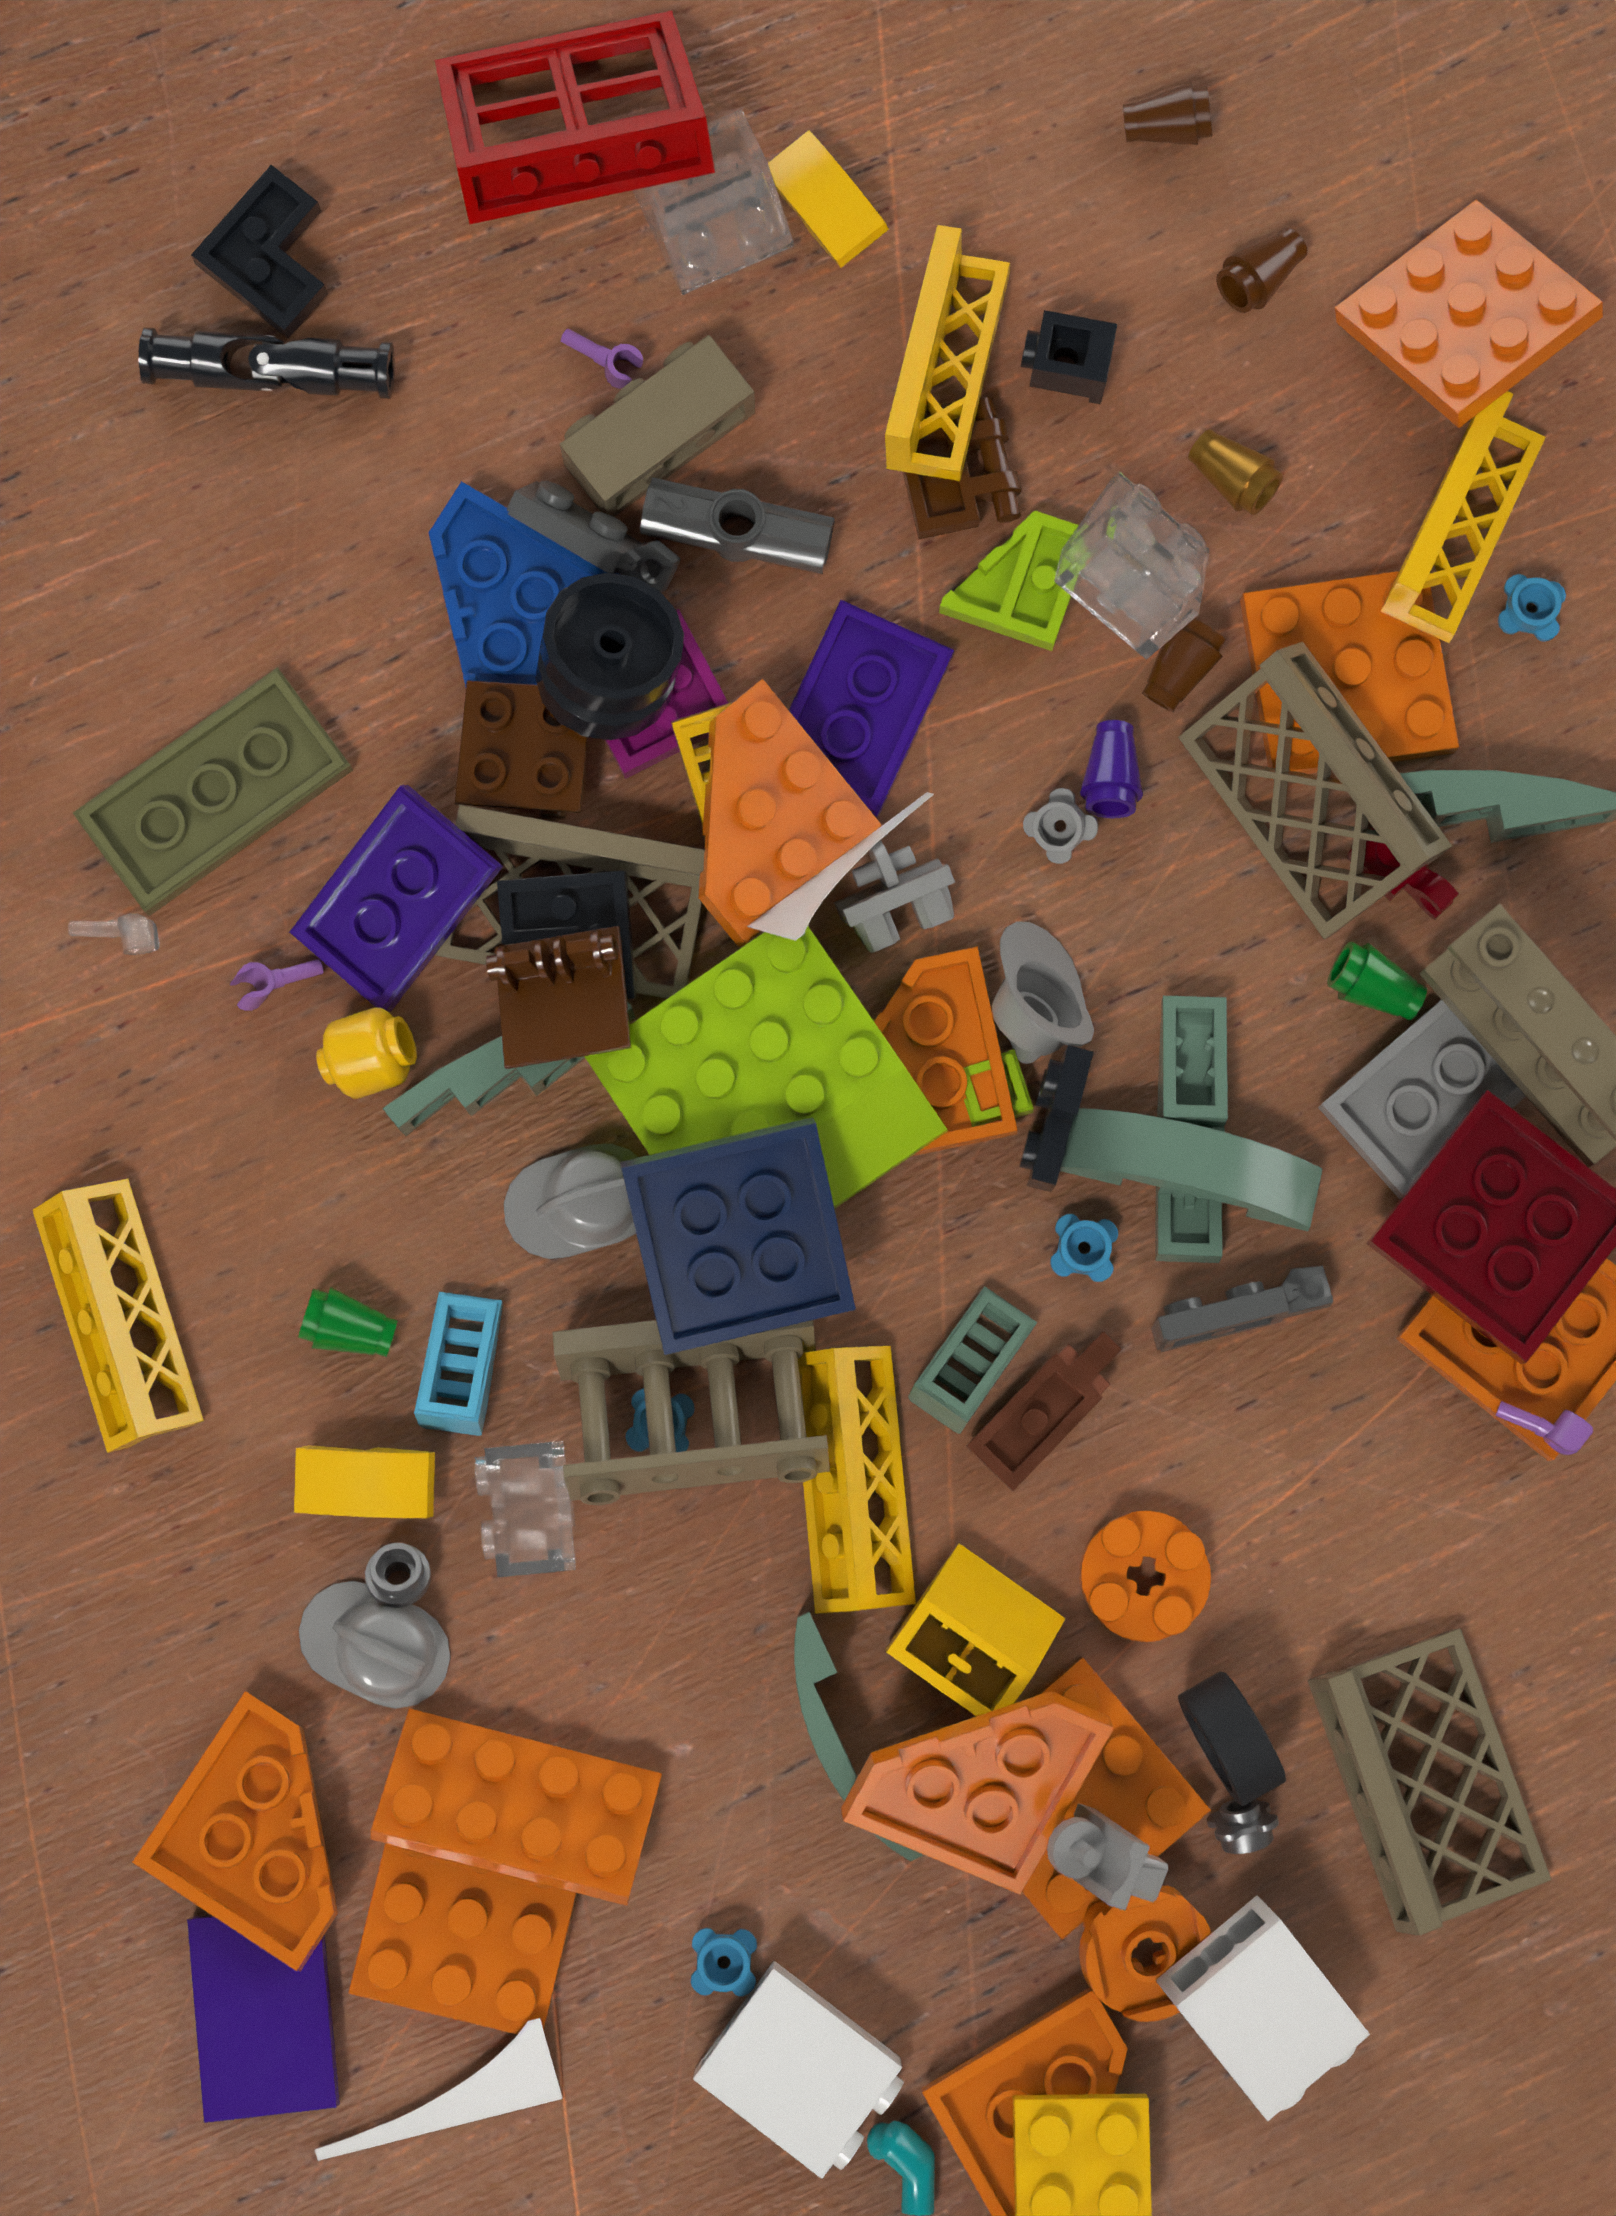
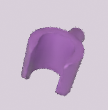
M569 328L564 331L561 337L562 343L603 366L605 377L613 387L621 389L632 381L630 377L615 369L613 365L615 361L627 360L633 366L642 367V354L632 345L620 344L610 350Z
M319 959L270 970L261 963L250 962L238 971L230 985L247 982L256 988L257 991L244 995L237 1004L238 1008L242 1010L252 1011L260 1007L273 989L323 974V967Z
M1501 1401L1495 1415L1535 1432L1536 1435L1543 1437L1544 1441L1551 1448L1562 1455L1577 1453L1593 1432V1427L1588 1422L1567 1409L1562 1412L1554 1424H1551L1543 1417H1538Z

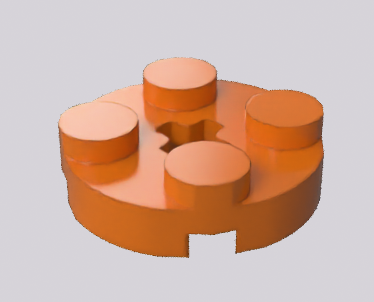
M1136 1511L1109 1521L1090 1538L1080 1561L1079 1583L1090 1611L1107 1630L1133 1641L1154 1642L1184 1632L1201 1613L1210 1591L1211 1570L1202 1540L1192 1533L1181 1521L1160 1512ZM1143 1557L1152 1558L1154 1560V1570L1163 1574L1161 1585L1151 1586L1148 1595L1136 1593L1137 1582L1127 1579L1129 1566L1139 1567Z
M1162 1885L1159 1895L1154 1902L1131 1895L1126 1910L1109 1906L1103 1901L1093 1904L1087 1910L1083 1919L1084 1932L1080 1939L1079 1959L1084 1978L1094 1994L1111 2009L1117 2010L1124 2017L1135 2021H1159L1180 2013L1155 1980L1211 1934L1205 1918L1176 1888L1168 1885ZM1145 1938H1150L1153 1943L1162 1942V1950L1152 1954L1153 1964L1143 1967L1137 1958H1131L1133 1949L1138 1946V1942Z

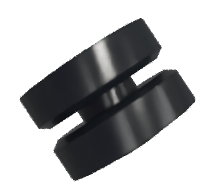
M614 573L580 578L561 590L546 612L535 680L542 703L560 724L582 736L615 740L635 736L657 722L671 700L675 677L678 674L682 658L684 632L677 610L660 590L632 576Z

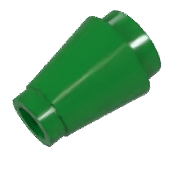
M1352 941L1349 942L1336 958L1327 980V986L1338 991V999L1394 1016H1401L1409 1021L1419 1012L1427 995L1426 986L1418 983L1415 978L1370 943L1360 946Z
M330 1287L329 1293L313 1289L298 1338L313 1342L311 1349L368 1355L377 1354L387 1357L398 1320L388 1318L385 1314Z

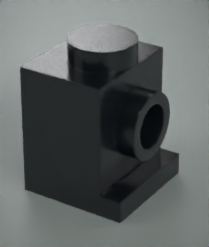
M1044 310L1040 332L1027 331L1021 361L1022 368L1032 369L1029 387L1089 398V403L1101 405L1118 324ZM1061 356L1070 357L1075 362V364L1054 360Z

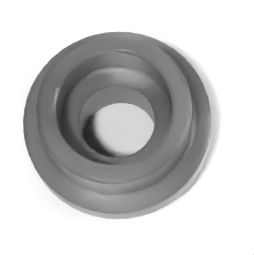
M391 1543L380 1548L370 1558L365 1570V1581L369 1593L380 1604L395 1608L405 1607L415 1603L426 1593L431 1581V1570L427 1558L419 1549L404 1543ZM396 1571H405L410 1574L408 1581L405 1583L392 1585L387 1582L389 1576Z

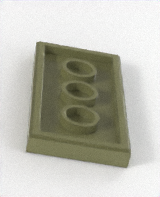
M277 667L73 812V815L144 912L151 916L352 772L353 769Z

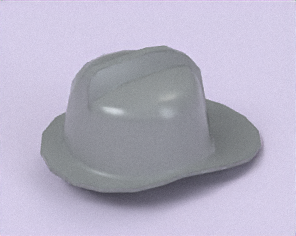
M1017 921L1007 926L1000 938V956L1005 978L995 995L991 1010L994 1021L1002 1033L1010 1040L1018 1060L1029 1064L1041 1056H1046L1059 1050L1064 1045L1081 1047L1092 1040L1094 1028L1086 1008L1080 979L1072 958L1056 938L1047 930L1033 923Z
M611 1143L596 1144L541 1159L524 1168L509 1185L504 1201L505 1224L512 1238L530 1254L547 1259L575 1256L619 1243L635 1235V1226L620 1162L639 1157L629 1149Z
M349 1581L335 1583L317 1593L303 1612L299 1627L301 1651L311 1669L327 1681L374 1704L394 1709L415 1706L432 1696L446 1677L450 1661L448 1638L435 1618L413 1604L397 1608L385 1606L371 1596L365 1583Z

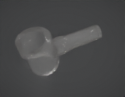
M129 913L119 917L118 920H109L108 922L70 920L68 924L70 936L121 937L123 953L127 955L151 953L160 948L155 922L136 913Z

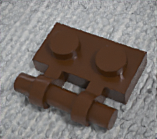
M980 398L968 450L974 448L981 451L986 475L970 478L966 459L960 481L903 472L918 540L979 527L980 516L977 503L982 501L993 502L996 518L999 523L1011 522L1021 517L1017 495L1022 492L1017 471L1010 470L1004 443L1009 440L1005 420L997 417L993 398ZM952 402L941 404L940 406L944 409L951 405ZM928 409L926 410V414H925V418H924V419H926V418H928V417H930V416L932 415V414L928 411ZM955 419L953 422L958 428L957 420ZM941 427L919 440L916 453L950 458L954 443Z

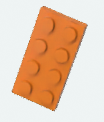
M409 1708L372 1824L371 1840L628 1906L662 1773Z

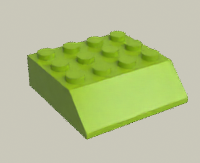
M807 926L805 934L796 941L767 932L762 933L631 1023L629 1026L632 1048L584 1056L649 1155L813 1117L817 1125L834 1209L948 1132L940 1117L809 926Z

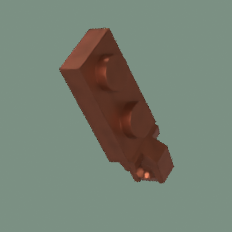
M1104 1331L1081 1354L1068 1344L1059 1354L1055 1353L966 1447L1008 1488L1014 1491L1103 1398L1101 1394L1111 1384L1099 1373L1113 1360L1122 1348Z

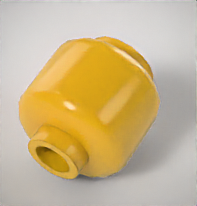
M380 1007L371 1008L329 1023L323 1034V1048L318 1049L316 1053L318 1069L324 1081L329 1085L336 1084L343 1094L353 1099H359L401 1085L408 1077L410 1065L415 1064L417 1059L415 1041L407 1023L400 1016L393 1017L388 1011Z

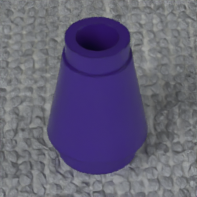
M1107 720L1100 722L1096 726V735L1080 790L1081 797L1086 800L1085 808L1087 812L1094 816L1111 819L1128 817L1135 813L1136 803L1143 797L1136 745L1133 737L1134 727L1128 722Z

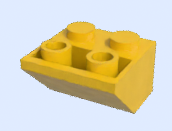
M958 1543L884 1651L973 1715L979 1716L1016 1702L1035 1674L1066 1618Z

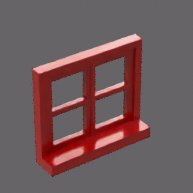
M672 10L435 60L469 224L715 173L706 115ZM647 49L651 50L656 70L577 86L572 65ZM551 70L556 91L475 107L471 86ZM662 87L668 109L588 126L583 108L584 103ZM561 109L566 131L484 148L480 125Z

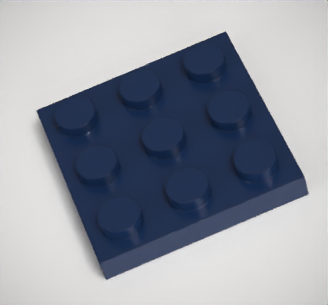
M813 1117L620 1162L664 1355L856 1310L817 1125Z

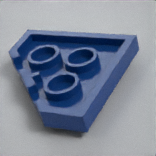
M461 481L428 533L463 672L465 687L467 681L537 685L535 677L547 610L559 592L582 577L607 572L508 515L509 511L506 510L505 506Z

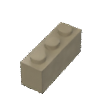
M710 335L695 345L692 342L680 345L665 359L663 363L664 368L646 381L643 378L631 381L617 393L614 398L615 404L597 417L589 414L580 418L566 431L564 435L565 440L559 444L564 466L600 512L615 517L647 493L652 477L662 480L667 479L755 414L754 390Z

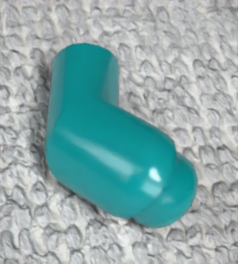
M899 2121L875 2124L867 2136V2148L873 2158L877 2160L884 2159L889 2166L902 2176L901 2212L917 2216L934 2214L935 2154L931 2146L908 2124Z

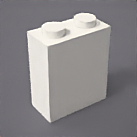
M1258 1895L1155 1980L1267 2121L1278 2112L1294 2106L1303 2097L1305 2090L1331 2067H1336L1346 2062L1355 2052L1356 2046L1370 2035L1281 1919Z
M776 1961L772 1962L695 2068L693 2080L821 2179L832 2165L842 2170L849 2163L864 2140V2136L857 2131L872 2109L882 2115L904 2084V2081L897 2076L902 2069L901 2059L897 2054Z

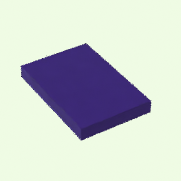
M840 600L789 708V712L878 819L952 660L954 650Z
M400 785L289 933L371 1004L391 1012L503 866L409 785Z
M212 1915L196 1916L187 1919L204 2123L337 2108L340 2104L325 1935L301 1972H299Z

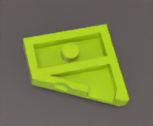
M1034 510L1013 530V535L1002 546L995 547L954 591L950 590L942 598L939 613L1052 651L1094 530Z

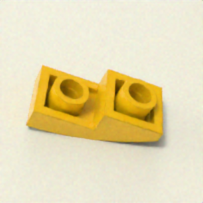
M810 130L761 168L769 183L797 213L809 233L840 268L889 230L885 221Z
M312 1445L296 1448L294 1513L376 1518L433 1517L435 1452L382 1447L367 1450Z

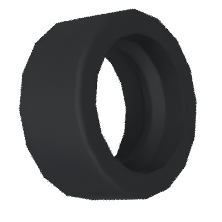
M1220 1671L1178 1695L1179 1705L1196 1740L1219 1779L1239 1805L1245 1806L1286 1782L1285 1771L1270 1739L1243 1694L1225 1672Z

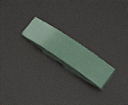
M1425 770L1399 773L1438 827L1486 819L1491 843L1613 822L1616 819V792L1565 779L1498 770Z
M1163 995L1161 1000L1157 1117L1225 1132L1224 1126L1228 1119L1227 997ZM1156 1186L1155 1261L1219 1263L1222 1258V1202Z
M627 1002L630 1023L635 1019L632 1007ZM501 1036L436 1070L382 1109L397 1128L407 1136L455 1097L470 1116L474 1115L520 1077L537 1097L585 1059V1057L505 1069Z

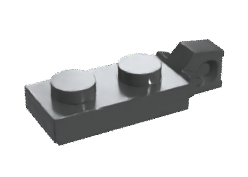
M535 481L514 492L506 509L511 517L607 573L615 574L619 572L622 575L636 577L660 590L661 593L666 591L681 558L659 540L648 543L640 542L627 534V526L619 519L603 512H594L592 514L573 502L575 497L570 491L550 481Z
M1323 1266L1294 1268L1290 1270L1280 1287L1264 1290L1262 1282H1252L1227 1290L1225 1292L1227 1300L1203 1306L1200 1297H1193L1168 1304L1163 1307L1165 1316L1158 1317L1151 1330L1157 1350L1165 1352L1280 1323L1285 1318L1328 1308L1333 1304V1297Z

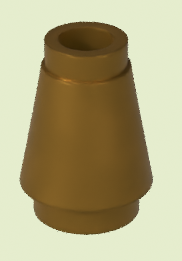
M1211 429L1206 430L1196 440L1188 455V460L1196 465L1197 469L1235 511L1245 509L1251 515L1259 513L1273 498L1283 479V474L1274 468V459L1227 437L1218 435Z

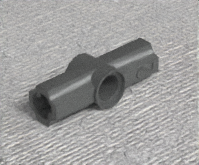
M652 477L643 505L640 532L643 535L715 550L722 558L731 562H744L756 559L823 574L831 545L835 518L761 502L753 493L744 489H731L721 493ZM734 516H743L754 524L747 534L741 536H732L726 533L721 526L728 518Z

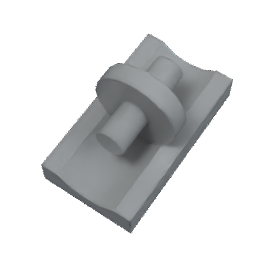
M880 840L868 851L871 862L851 870L858 887L877 879L880 880V883L834 902L840 919L850 928L853 927L854 932L870 953H873L901 940L889 911L904 904L911 903L922 929L932 928L955 917L951 894L947 886L954 884L955 880L949 865H942L939 859H934L897 875L896 871L916 863L915 856L910 846L888 854Z
M1079 1803L1074 1817L1060 1823L1049 1837L1047 1853L1054 1869L1066 1877L1072 1878L1107 1905L1126 1910L1131 1895L1154 1902L1159 1895L1168 1871V1864L1157 1856L1148 1854L1149 1845L1096 1809Z

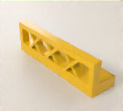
M937 225L885 432L887 469L956 481L961 479L1010 275V262L962 255L961 228ZM959 276L993 281L990 293L968 305L956 290ZM953 305L957 312L950 315ZM985 313L982 323L978 317ZM967 323L978 337V344L955 356L944 342V337ZM940 357L944 361V364L937 367ZM973 364L971 374H969L965 368ZM954 375L965 388L966 395L943 409L931 394L932 387ZM928 409V411H929L932 415H931L930 417L924 419V418H925V414H926V410ZM960 417L959 424H958V428H957V426L954 424L953 420H955L956 418ZM941 427L954 443L950 458L916 453L919 440Z
M1508 391L1471 419L1381 609V612L1447 643H1450L1455 635L1546 438L1503 417L1513 397V394ZM1493 437L1524 450L1520 462L1497 469L1488 450ZM1479 467H1480L1481 470H1482V473L1476 475V473H1477V471H1478V469H1479ZM1511 479L1506 490L1503 481ZM1488 485L1498 509L1496 512L1474 518L1465 499L1467 492ZM1457 516L1460 522L1453 524ZM1489 528L1483 539L1480 530ZM1465 534L1475 559L1472 562L1450 567L1442 549L1444 541ZM1434 565L1437 572L1430 573ZM1466 577L1460 589L1456 580ZM1439 584L1443 585L1452 605L1447 619L1414 604L1422 589Z
M129 1179L61 1191L33 1209L35 1221L107 1453L129 1448L151 1436L194 1426L204 1421ZM112 1198L120 1222L114 1236L95 1224L90 1202ZM116 1258L135 1270L139 1284L132 1297L114 1285L110 1270ZM135 1319L143 1322L154 1331L158 1345L151 1358L133 1346L129 1331ZM155 1379L172 1390L179 1414L156 1420L148 1394Z
M891 1346L843 1347L805 1352L798 1359L806 1437L827 1435L830 1472L817 1473L815 1478L803 1482L815 1614L916 1604ZM870 1361L872 1389L866 1398L859 1391L856 1384L854 1362ZM868 1426L877 1436L878 1454L873 1462L863 1453L862 1435ZM874 1491L880 1496L884 1504L885 1517L879 1527L869 1518L868 1500ZM881 1556L890 1566L892 1593L877 1595L874 1566Z

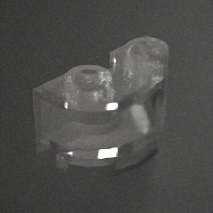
M565 1441L484 1448L485 1456L475 1457V1478L478 1495L491 1496L493 1520L481 1522V1536L484 1559H496L497 1578L576 1570L577 1557L572 1526H575L574 1502L570 1501L563 1476V1465H566Z

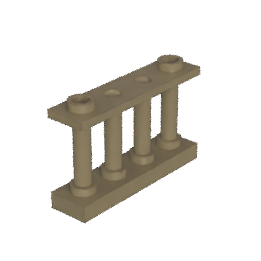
M1498 904L1449 945L1443 954L1419 974L1589 1168L1616 1147V1035L1501 904Z
M656 1320L552 1332L554 1357L561 1381L572 1380L578 1383L585 1463L563 1465V1476L570 1501L581 1500L588 1505H606L619 1500L620 1495L777 1477L782 1482L800 1483L815 1478L817 1473L830 1472L827 1435L806 1437L798 1359L805 1352L816 1351L813 1320L664 1355ZM765 1358L772 1362L780 1441L741 1445L733 1366L741 1360ZM701 1365L708 1371L715 1448L676 1452L669 1373L675 1368ZM636 1372L638 1375L643 1376L650 1455L611 1460L604 1381L610 1375Z

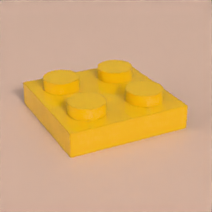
M1146 2093L1013 2095L1015 2216H1152L1149 2098Z

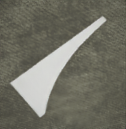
M925 793L747 927L796 941L805 934L807 926L816 910L846 873L877 842L934 794Z
M540 2018L527 2021L517 2036L494 2059L462 2083L397 2119L315 2149L318 2161L563 2099Z

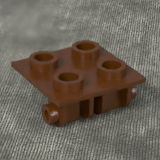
M467 681L455 805L541 810V817L552 820L565 819L566 812L581 813L588 737L576 733L556 720L542 703L537 685Z
M619 926L495 947L494 955L486 957L488 976L491 981L497 980L505 1069L632 1048Z

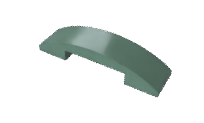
M1079 1108L1078 1115L1071 1125L1060 1168L1062 1172L1121 1186L1124 1178L1247 1208L1246 1217L1303 1231H1309L1323 1168L1290 1153L1219 1130L1137 1113Z
M808 1611L797 1616L794 1646L796 1686L801 1711L817 1756L829 1779L845 1801L857 1779V1775L814 1684L837 1673V1670ZM874 1834L889 1848L910 1862L922 1856L919 1852Z

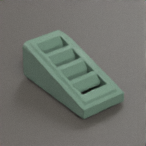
M984 1286L914 1384L908 1396L909 1400L952 1431L961 1434L1030 1335L1037 1322ZM980 1315H984L1012 1335L1007 1343L977 1323L976 1321ZM968 1336L997 1356L993 1364L962 1343L964 1338ZM951 1357L982 1378L979 1384L976 1385L947 1365ZM935 1380H939L967 1401L962 1403L935 1384Z

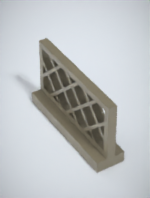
M1300 642L1274 652L1259 665L1261 669L1178 738L1325 940L1423 866L1434 861L1450 849L1452 845L1304 642ZM1267 683L1282 701L1280 724L1252 720L1254 694ZM1239 707L1238 718L1228 716L1236 708ZM1294 719L1301 728L1293 727ZM1216 725L1237 728L1234 761L1218 759L1202 738ZM1251 731L1279 735L1275 768L1248 764ZM1292 738L1310 740L1319 752L1317 775L1289 771ZM1331 770L1338 779L1330 778ZM1227 771L1233 772V779ZM1247 775L1274 779L1271 812L1254 809L1246 799ZM1288 782L1316 786L1313 819L1284 814ZM1329 789L1348 792L1357 804L1355 826L1326 822ZM1368 821L1375 830L1368 829ZM1264 822L1270 823L1269 829L1267 828ZM1283 825L1311 830L1308 862L1290 859L1281 847ZM1324 833L1353 838L1350 870L1321 865ZM1366 840L1385 843L1401 866L1387 877L1363 873ZM1301 873L1307 874L1306 880L1301 875ZM1320 876L1348 881L1346 908L1334 917L1330 915L1318 898ZM1362 884L1374 886L1360 896Z
M459 805L456 826L482 849L496 852L509 871L500 880L523 879L521 875L542 860L557 862L565 875H575L568 865L593 869L588 873L627 871L628 888L634 895L629 899V908L639 903L659 932L633 950V958H637L664 939L678 959L674 986L648 982L634 962L635 977L637 979L635 980L636 993L668 999L688 985L703 905L698 899L700 873L704 867L705 850ZM506 853L530 857V859L516 868ZM630 876L654 880V882L639 891ZM497 882L485 889L471 909L478 905L498 935L479 949L473 950L453 946L454 929L437 951L436 956L486 965V957L495 954L489 951L502 943L501 924L485 902L487 898L498 891ZM666 883L691 887L687 914L665 928L645 897ZM685 925L679 949L670 934Z
M1461 1628L1449 1630L1340 1671L1328 1672L1307 1680L1396 1932L1420 1936L1443 1927L1442 1922L1552 1880ZM1444 1648H1448L1456 1670L1447 1694L1419 1680L1428 1655ZM1412 1660L1407 1673L1395 1667ZM1383 1672L1402 1682L1389 1715L1370 1706L1361 1682L1362 1678ZM1414 1689L1443 1703L1429 1736L1401 1722ZM1462 1691L1468 1704L1459 1700ZM1454 1710L1473 1718L1479 1735L1470 1756L1441 1742ZM1375 1720L1385 1725L1381 1735ZM1396 1731L1425 1745L1412 1778L1393 1770L1387 1752ZM1437 1752L1465 1765L1452 1799L1423 1785ZM1485 1753L1490 1767L1482 1763ZM1477 1772L1496 1781L1501 1795L1492 1820L1464 1806ZM1398 1783L1407 1787L1404 1797H1402ZM1419 1794L1448 1808L1434 1842L1415 1833L1410 1819ZM1459 1815L1488 1829L1475 1862L1446 1849ZM1508 1817L1513 1830L1504 1826ZM1500 1835L1519 1845L1528 1870L1527 1872L1505 1879L1487 1869ZM1421 1847L1430 1851L1426 1861ZM1442 1857L1470 1871L1461 1896L1444 1904L1440 1903L1432 1881ZM1483 1878L1494 1883L1491 1886L1478 1890Z

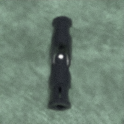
M143 328L139 340L138 363L140 378L143 384H155L157 378L192 380L195 387L272 391L282 388L281 383H286L308 394L338 396L341 390L378 392L379 397L384 399H391L394 388L393 343L381 342L379 348L343 346L340 339L305 338L284 344V341L269 335L196 331L193 337L158 335L155 328ZM247 345H254L248 357L254 380L237 378L232 375L230 369L233 354L238 349Z

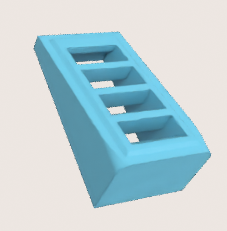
M439 1292L414 1411L420 1427L475 1436L482 1435L502 1315V1300ZM450 1318L484 1322L482 1332L449 1328ZM446 1344L478 1348L479 1350L477 1357L445 1353ZM445 1370L472 1374L474 1376L472 1383L441 1379V1372ZM439 1396L468 1401V1406L437 1403V1398Z

